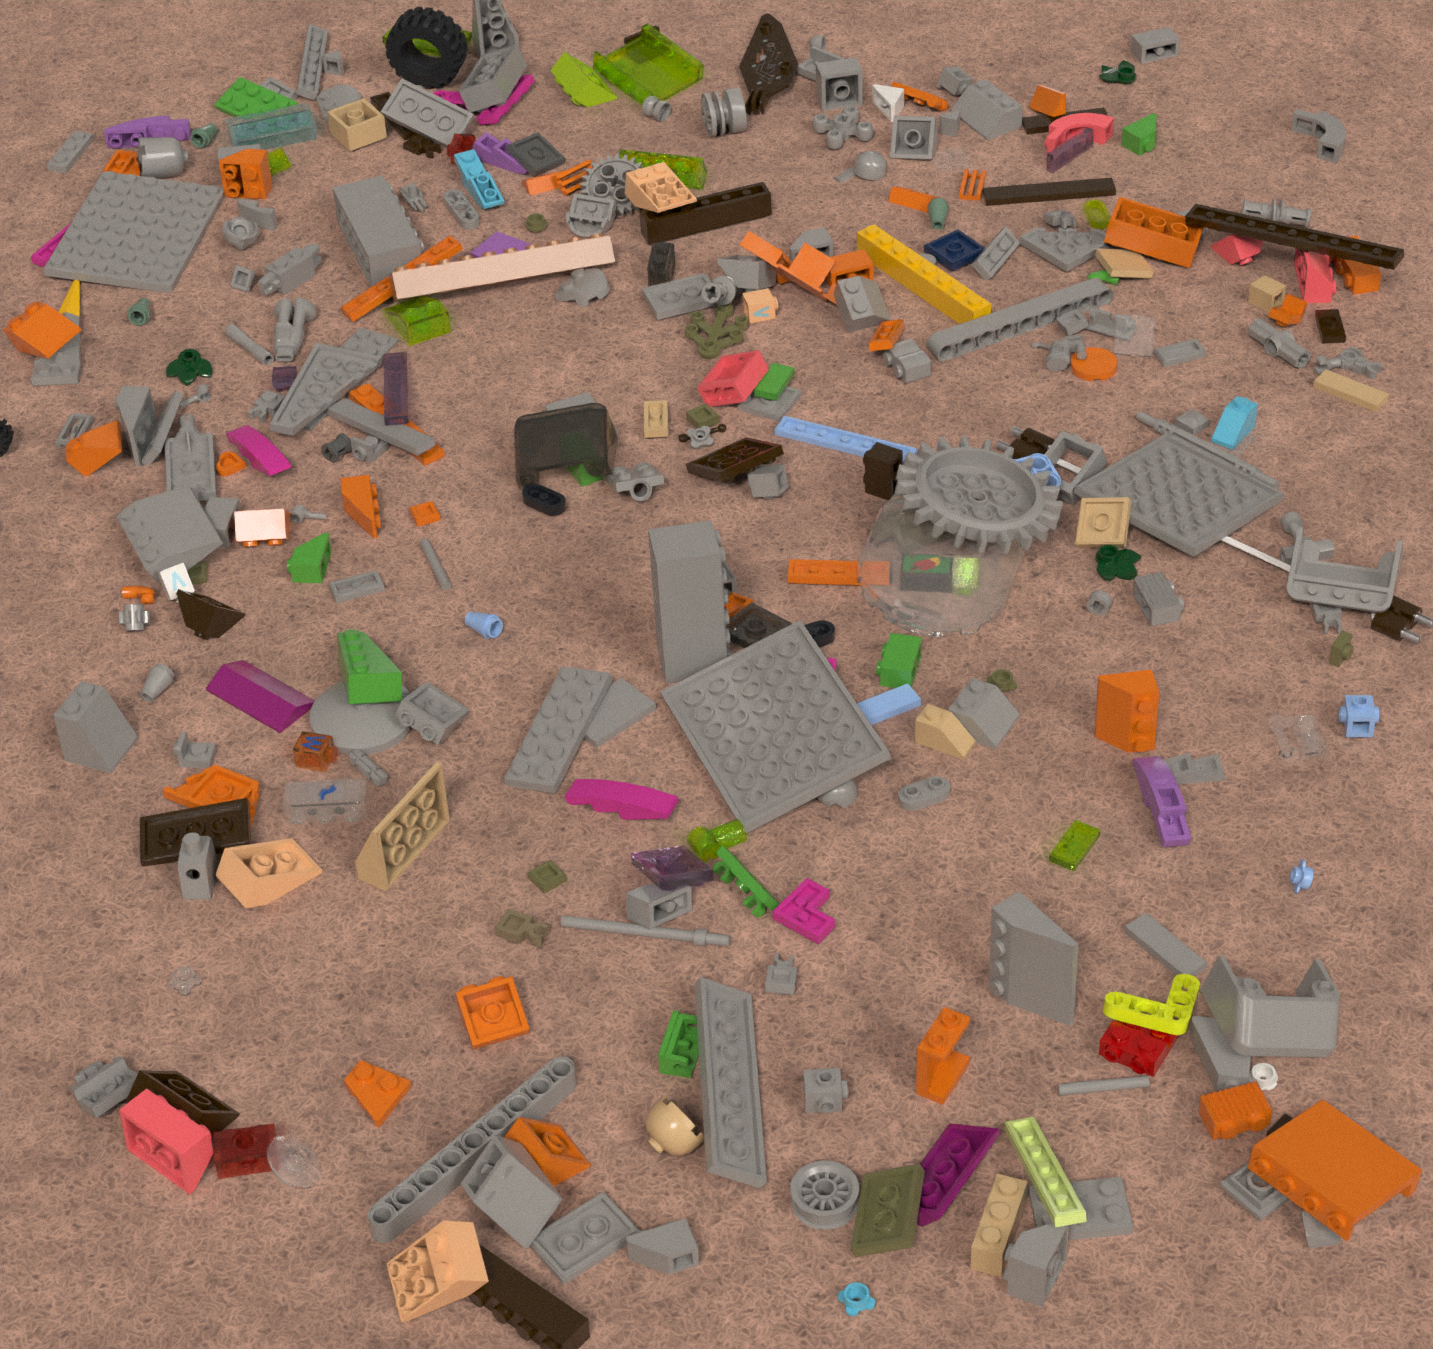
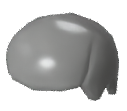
M865 151L856 157L854 173L867 180H879L885 176L887 162L881 154L875 151Z
M851 779L816 797V799L829 808L833 804H838L845 808L856 801L858 791L854 780Z

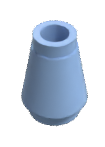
M470 611L465 617V624L486 639L496 638L502 632L503 623L495 614Z

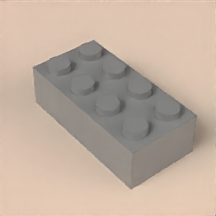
M517 44L484 54L480 57L459 90L469 112H482L490 106L495 105L499 107L507 102V98L512 93L515 85L518 84V80L527 67V63Z

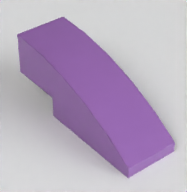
M486 132L474 142L472 150H475L481 161L514 173H528L506 151L508 144L512 143L508 139L504 138L499 141Z

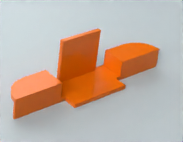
M747 232L740 243L741 247L771 264L773 270L823 301L827 302L829 300L837 305L833 295L836 284H832L827 294L822 292L820 288L835 264V260L809 244L804 243L790 267L787 268L779 264L783 258V251L752 232Z

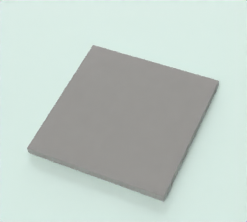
M1168 434L1160 436L1075 486L1074 494L1081 498L1129 497L1132 500L1130 524L1193 557L1283 501L1284 498L1283 492Z

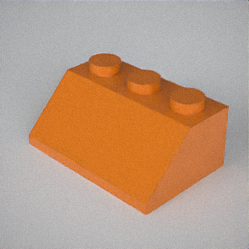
M1152 669L1098 675L1094 728L1096 738L1127 753L1155 750L1159 689Z

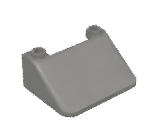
M1298 526L1287 582V593L1293 600L1376 613L1384 612L1390 608L1402 565L1403 541H1397L1396 552H1387L1382 555L1379 560L1378 569L1319 561L1320 550L1318 545L1312 540L1305 539L1304 527Z

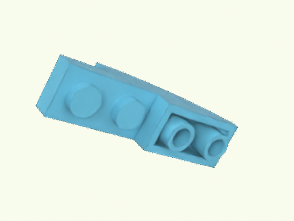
M475 150L454 154V161L462 174V182L477 205L487 209L504 204V199L490 172L485 171Z

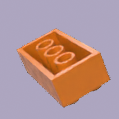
M1119 196L1108 224L1104 242L1114 247H1122L1136 253L1151 256L1157 260H1164L1177 266L1190 268L1204 227L1186 224L1185 216Z

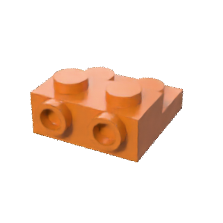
M503 976L495 977L489 980L487 984L480 986L475 984L467 985L461 988L459 992H456L455 1001L473 1050L529 1034L530 1029L512 976L507 978Z

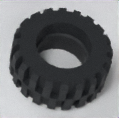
M416 7L414 10L409 9L397 19L387 36L385 48L387 49L385 51L386 57L390 59L389 64L392 69L395 68V73L399 77L402 76L406 81L415 85H421L425 89H432L433 86L441 88L452 82L466 59V52L468 50V45L465 42L466 37L464 32L461 33L459 24H455L451 16L447 17L443 14L444 12L440 10L434 11L430 7L425 9L423 7ZM412 39L428 41L436 47L441 57H429L421 53L415 47Z

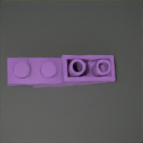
M169 115L155 116L104 129L107 148L138 147V138L173 137L178 141L190 140L191 126L189 119L170 120Z
M1160 756L1133 758L1132 762L1145 806H1150L1162 847L1189 845L1191 836L1184 816L1187 808L1170 768Z

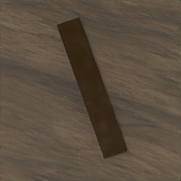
M1112 177L983 188L986 206L1116 196V188Z

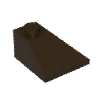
M181 589L177 590L176 595L185 625L194 630V635L205 640H208L209 637L220 638L245 617V613L209 596Z

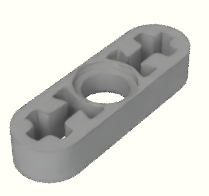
M448 190L443 194L444 205L461 228L472 230L480 225L479 214L461 191Z

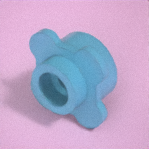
M851 1283L838 1293V1300L844 1303L846 1314L849 1316H857L860 1311L865 1309L872 1310L875 1307V1299L870 1297L869 1289L865 1284Z

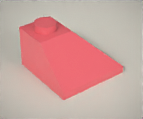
M1231 234L1210 245V247L1231 265L1239 262L1240 266L1253 261L1252 257L1260 253L1264 241Z

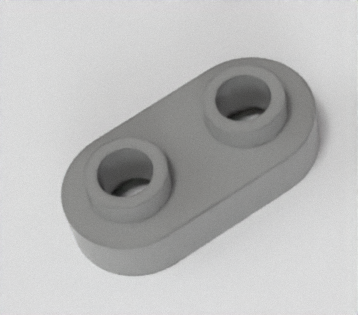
M933 776L906 785L898 792V803L905 810L915 811L942 802L950 796V783L943 777Z

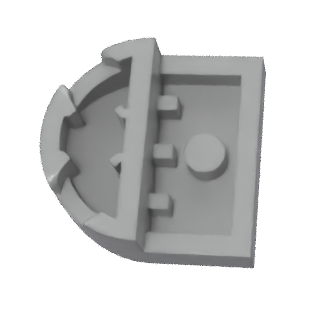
M340 84L322 91L320 95L316 96L325 120L329 122L327 111L363 99V97L355 88Z
M574 193L570 212H566V222L571 231L579 237L590 238V235L605 234L612 226L617 201Z
M578 268L571 273L567 281L560 285L561 287L554 295L557 301L576 300L579 307H585L589 305L588 300L596 296L598 299H602L610 291V286L605 274L597 268Z
M114 1057L112 1063L103 1065L101 1061H97L82 1069L75 1076L76 1084L70 1087L80 1108L97 1118L108 1114L115 1105L127 1099L138 1073L129 1069L122 1057Z

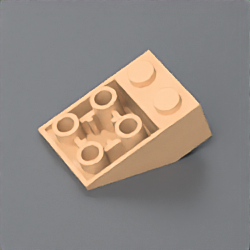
M665 162L626 173L625 195L635 207L659 213L697 202L696 197Z
M442 1221L386 1263L401 1322L410 1321L465 1298L489 1282L473 1222Z

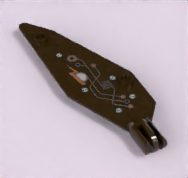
M771 14L761 16L739 65L749 93L745 104L746 113L751 115L752 111L754 115H759L760 112L764 114L770 97L790 86L798 67V62L782 24Z

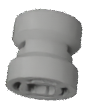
M649 96L643 103L642 113L645 116L654 117L655 120L663 122L671 113V105L664 100L659 101L658 98Z

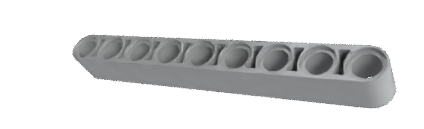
M1093 278L935 332L927 339L926 347L939 361L944 362L945 359L949 360L964 355L965 352L969 353L984 348L985 345L990 346L1004 341L1005 338H1013L1024 334L1025 331L1036 330L1044 327L1045 324L1056 323V318L1074 309H1077L1082 314L1084 313L1083 311L1087 312L1091 309L1102 307L1103 304L1108 305L1113 300L1114 292L1102 280Z
M557 1057L551 1060L376 1202L368 1211L372 1238L379 1243L391 1242L461 1185V1182L494 1135L505 1137L519 1117L540 1120L576 1089L577 1085L574 1062L567 1057Z

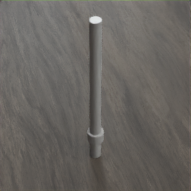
M564 915L561 918V927L694 942L695 946L706 947L707 944L728 947L730 945V935L709 933L707 929L696 928L695 931L657 926L649 929L640 924Z

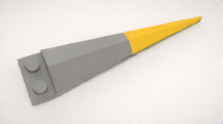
M74 280L59 309V313L80 327V281ZM80 332L50 358L46 359L36 356L31 375L32 386L79 383L81 375Z

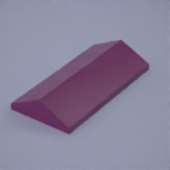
M244 660L222 664L206 687V691L278 733L283 732L311 710L315 700Z
M948 1124L920 1163L925 1173L917 1225L923 1227L941 1218L1000 1135L998 1128Z

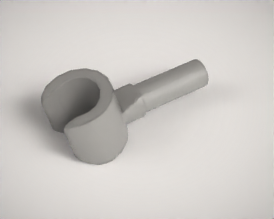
M205 384L198 386L197 394L180 402L181 408L193 402L209 401L211 394L208 392V386Z
M296 505L291 511L293 516L290 521L300 524L304 518L326 520V514L307 511L302 505Z

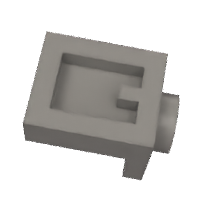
M368 435L364 440L356 437L350 440L353 457L371 464L389 449L388 442Z
M181 732L179 740L175 741L173 746L174 757L178 758L179 767L209 768L212 766L217 750L215 743L189 742L187 732Z

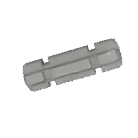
M355 749L348 754L349 762L355 767L357 766V769L369 780L372 779L371 782L377 787H381L388 782V775L382 769H379L380 767L360 749Z

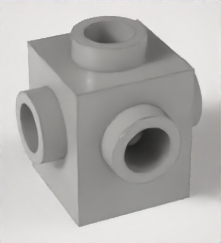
M840 1068L804 1070L806 1113L842 1111V1099H848L847 1080L841 1081Z

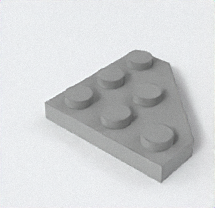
M1035 228L1020 236V244L1066 272L1095 257L1097 248L1110 249L1113 247L1111 244L1104 242L1106 233L1100 229H1090V233L1077 232V229L1058 228V232H1045V228Z

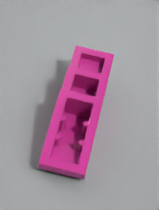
M249 425L226 433L228 441L238 446L240 454L250 460L251 466L254 469L272 476L291 468L290 462L265 436Z
M575 779L564 796L568 804H591L596 812H618L621 819L625 820L668 819L679 801L677 796L656 789L602 779Z

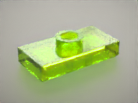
M1075 820L1049 854V861L1075 871L1100 837V829Z

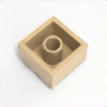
M364 98L327 111L330 133L349 151L387 138L384 116Z

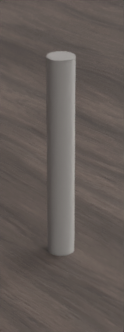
M427 538L422 539L420 546L442 590L450 589L451 584L430 541Z
M1148 1075L1057 1084L1059 1096L1150 1087Z

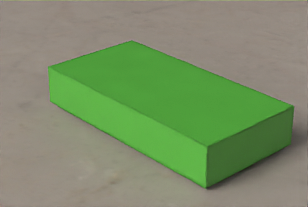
M772 363L768 372L755 387L754 396L776 401L794 376V367Z

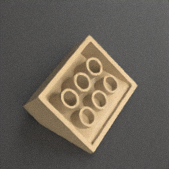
M436 762L372 830L356 859L359 880L386 891L449 823L450 818L442 763Z

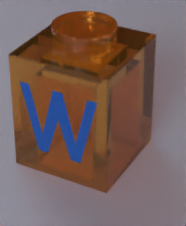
M302 731L293 748L296 767L327 772L330 764L335 763L337 759V748L334 747L333 736Z

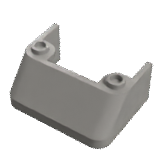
M1225 956L1217 958L1200 988L1228 1044L1235 1052L1241 1055L1329 1057L1337 1045L1340 994L1320 959L1313 961L1295 992L1297 997L1266 996L1256 980L1235 977Z

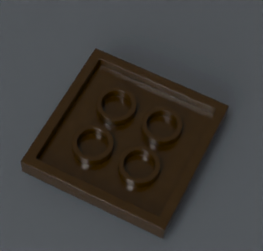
M745 437L687 463L686 467L690 474L727 483L733 481L738 474H747L755 471L758 465L775 462L776 457L783 455L784 452L780 444Z

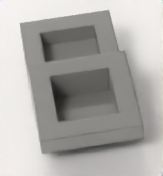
M237 200L239 216L244 217L250 222H256L258 227L275 231L278 227L275 209L259 207L258 201Z
M1190 753L1163 759L1174 775L1177 784L1226 780L1218 753L1194 760L1191 759Z

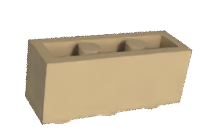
M1001 1174L996 1175L971 1246L972 1270L1002 1277L1007 1263L1004 1260L1006 1250L1009 1244L1014 1242L1027 1204L1028 1181Z

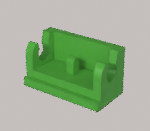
M673 1010L658 1054L660 1073L692 1079L699 1057L697 1027H692L689 1024L697 1025V1016L682 1014L679 1011Z

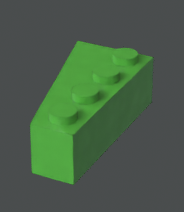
M349 629L342 633H337L338 664L348 703L402 701V672L363 631L359 632L355 629Z

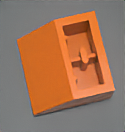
M244 149L219 160L225 197L267 198L272 187L267 150Z

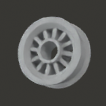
M815 1161L803 1166L793 1176L790 1184L793 1211L800 1221L817 1229H834L846 1224L854 1217L858 1208L859 1182L857 1177L848 1167L834 1161Z

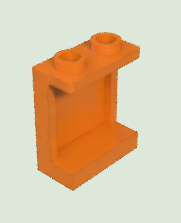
M943 1007L917 1047V1095L944 1105L970 1065L969 1056L954 1051V1047L970 1024L969 1016Z

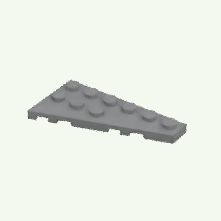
M316 343L270 422V431L284 435H295L382 365V357Z

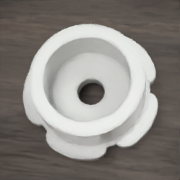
M1259 1063L1250 1071L1249 1082L1253 1083L1256 1081L1262 1091H1270L1277 1086L1278 1075L1272 1065Z

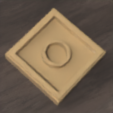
M1096 249L1095 256L1110 277L1150 279L1153 276L1154 270L1140 253L1122 249Z
M1129 497L1081 498L1075 545L1082 548H1100L1104 545L1126 547L1132 500Z

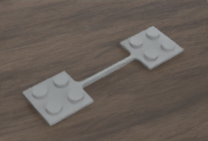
M359 328L340 348L383 358L399 342V339ZM323 411L303 428L312 431L327 415V411Z

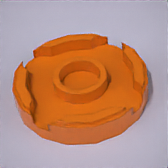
M1085 348L1087 356L1082 360L1078 359L1076 352L1071 357L1073 374L1086 381H1094V379H1100V381L1107 380L1117 372L1118 359L1115 354L1103 348Z

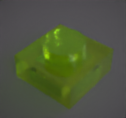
M282 147L268 153L271 176L291 167Z

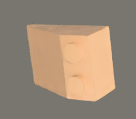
M293 838L225 848L216 876L245 908H253L267 905L318 876L323 870Z

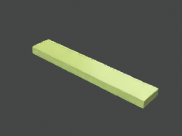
M1028 1117L1004 1122L1006 1134L1055 1228L1087 1222L1086 1211L1036 1119Z

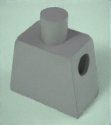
M192 832L182 838L178 858V872L183 900L211 899L218 858L212 839L209 836H199V834ZM195 870H197L200 873V877L194 879L193 877L197 876Z

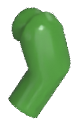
M1105 270L1092 272L1087 276L1088 280L1099 278L1105 283L1116 286L1119 277H1110Z

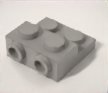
M426 681L402 699L395 717L399 719L403 726L413 728L421 733L424 740L439 745L451 734L453 728L467 717L469 709Z

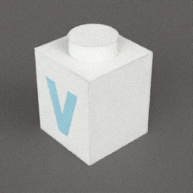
M184 563L157 572L168 600L175 599L176 603L179 602L176 595L178 589L189 592L195 591Z

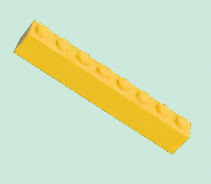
M875 224L857 232V251L864 249L874 263V266L958 324L991 314L990 302Z

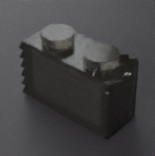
M658 242L652 244L647 267L648 287L672 281L676 265L675 245L673 243Z

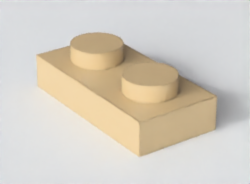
M667 400L644 401V438L668 437Z

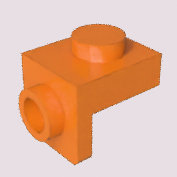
M1286 294L1282 307L1271 308L1268 317L1275 319L1276 324L1288 327L1291 324H1299L1305 312L1307 301L1291 294Z

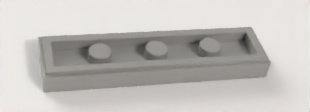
M177 390L168 398L161 410L141 463L146 466H150L162 450L183 394Z

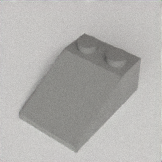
M122 386L119 395L115 397V408L119 410V422L121 423V428H123L124 437L135 466L141 467L142 457L157 423L150 387Z

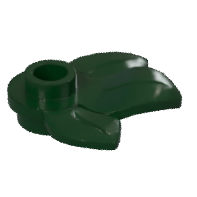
M1125 60L1120 62L1118 68L1102 65V74L1099 75V78L1108 82L1132 83L1136 80L1135 67Z
M195 349L183 350L178 355V359L170 362L166 368L167 377L178 376L180 382L185 386L190 385L198 375L204 378L212 376L210 362L201 358L200 353Z
M1113 545L1101 546L1095 557L1098 563L1097 573L1107 581H1111L1115 577L1132 580L1137 576V570L1133 563L1139 561L1141 555L1129 549L1118 550Z

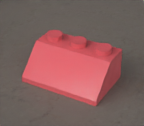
M1295 248L1294 267L1302 299L1307 301V303L1331 302L1332 294H1336V281H1332L1333 270L1332 267H1329V255Z
M145 1089L119 1110L127 1150L185 1192L191 1194L196 1189L213 1155L211 1132L206 1126L198 1125L191 1120L183 1110L175 1109L163 1096H157L150 1090Z

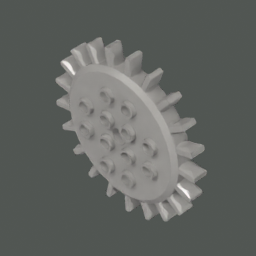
M962 436L959 447L952 448L946 439L941 437L938 441L937 452L923 442L920 444L918 455L911 452L906 454L904 465H899L896 476L895 494L903 495L901 509H918L913 519L915 525L930 520L934 523L932 537L937 538L944 531L955 535L954 547L957 548L962 545L965 538L977 541L979 553L985 552L988 542H997L1003 554H1008L1011 540H1015L1025 551L1030 549L1033 537L1045 542L1049 529L1055 531L1063 501H1057L1060 491L1059 486H1046L1050 476L1048 471L1035 474L1031 472L1034 463L1032 457L1019 463L1012 459L1013 447L1009 446L1003 454L991 451L992 444L991 440L988 439L984 441L981 448L970 447L967 436Z

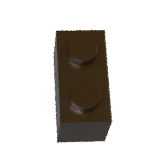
M876 442L870 450L865 452L863 457V464H865V474L863 476L865 493L891 501V497L895 494L898 468L900 464L903 465V450Z

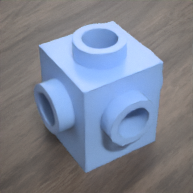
M1345 695L1344 706H1339L1338 711L1339 722L1344 723L1345 736L1373 737L1375 723L1379 722V707L1374 706L1372 695Z

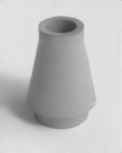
M156 664L155 667H151L143 689L139 693L140 697L152 703L157 696L173 683V671L163 664Z

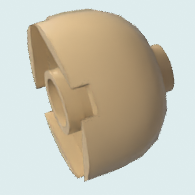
M662 1096L648 1112L646 1129L651 1138L647 1142L659 1154L665 1151L672 1156H684L698 1148L705 1139L702 1133L698 1136L693 1133L696 1132L693 1129L695 1127L693 1122L672 1101L668 1104L666 1096Z

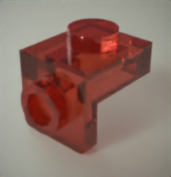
M454 134L451 144L447 146V156L451 158V164H456L454 154L472 150L476 141L474 134Z

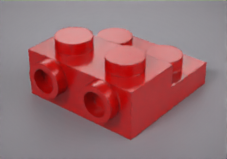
M1118 1020L1117 1022L1112 1021L1100 1039L1099 1055L1109 1062L1125 1065L1138 1074L1154 1077L1179 1038V1035H1172Z

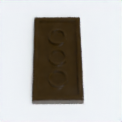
M248 798L140 817L141 865L151 866L178 861L182 838L192 832L199 834V836L211 837L216 854L223 853L225 848L251 844L250 803Z

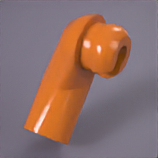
M142 585L122 587L123 599L141 598V602L144 605L155 602L154 596H156V593L152 588Z

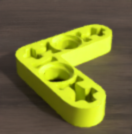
M1190 974L1176 975L1173 979L1166 1004L1122 992H1109L1105 995L1102 1011L1104 1015L1114 1020L1172 1035H1182L1188 1030L1199 992L1200 981Z

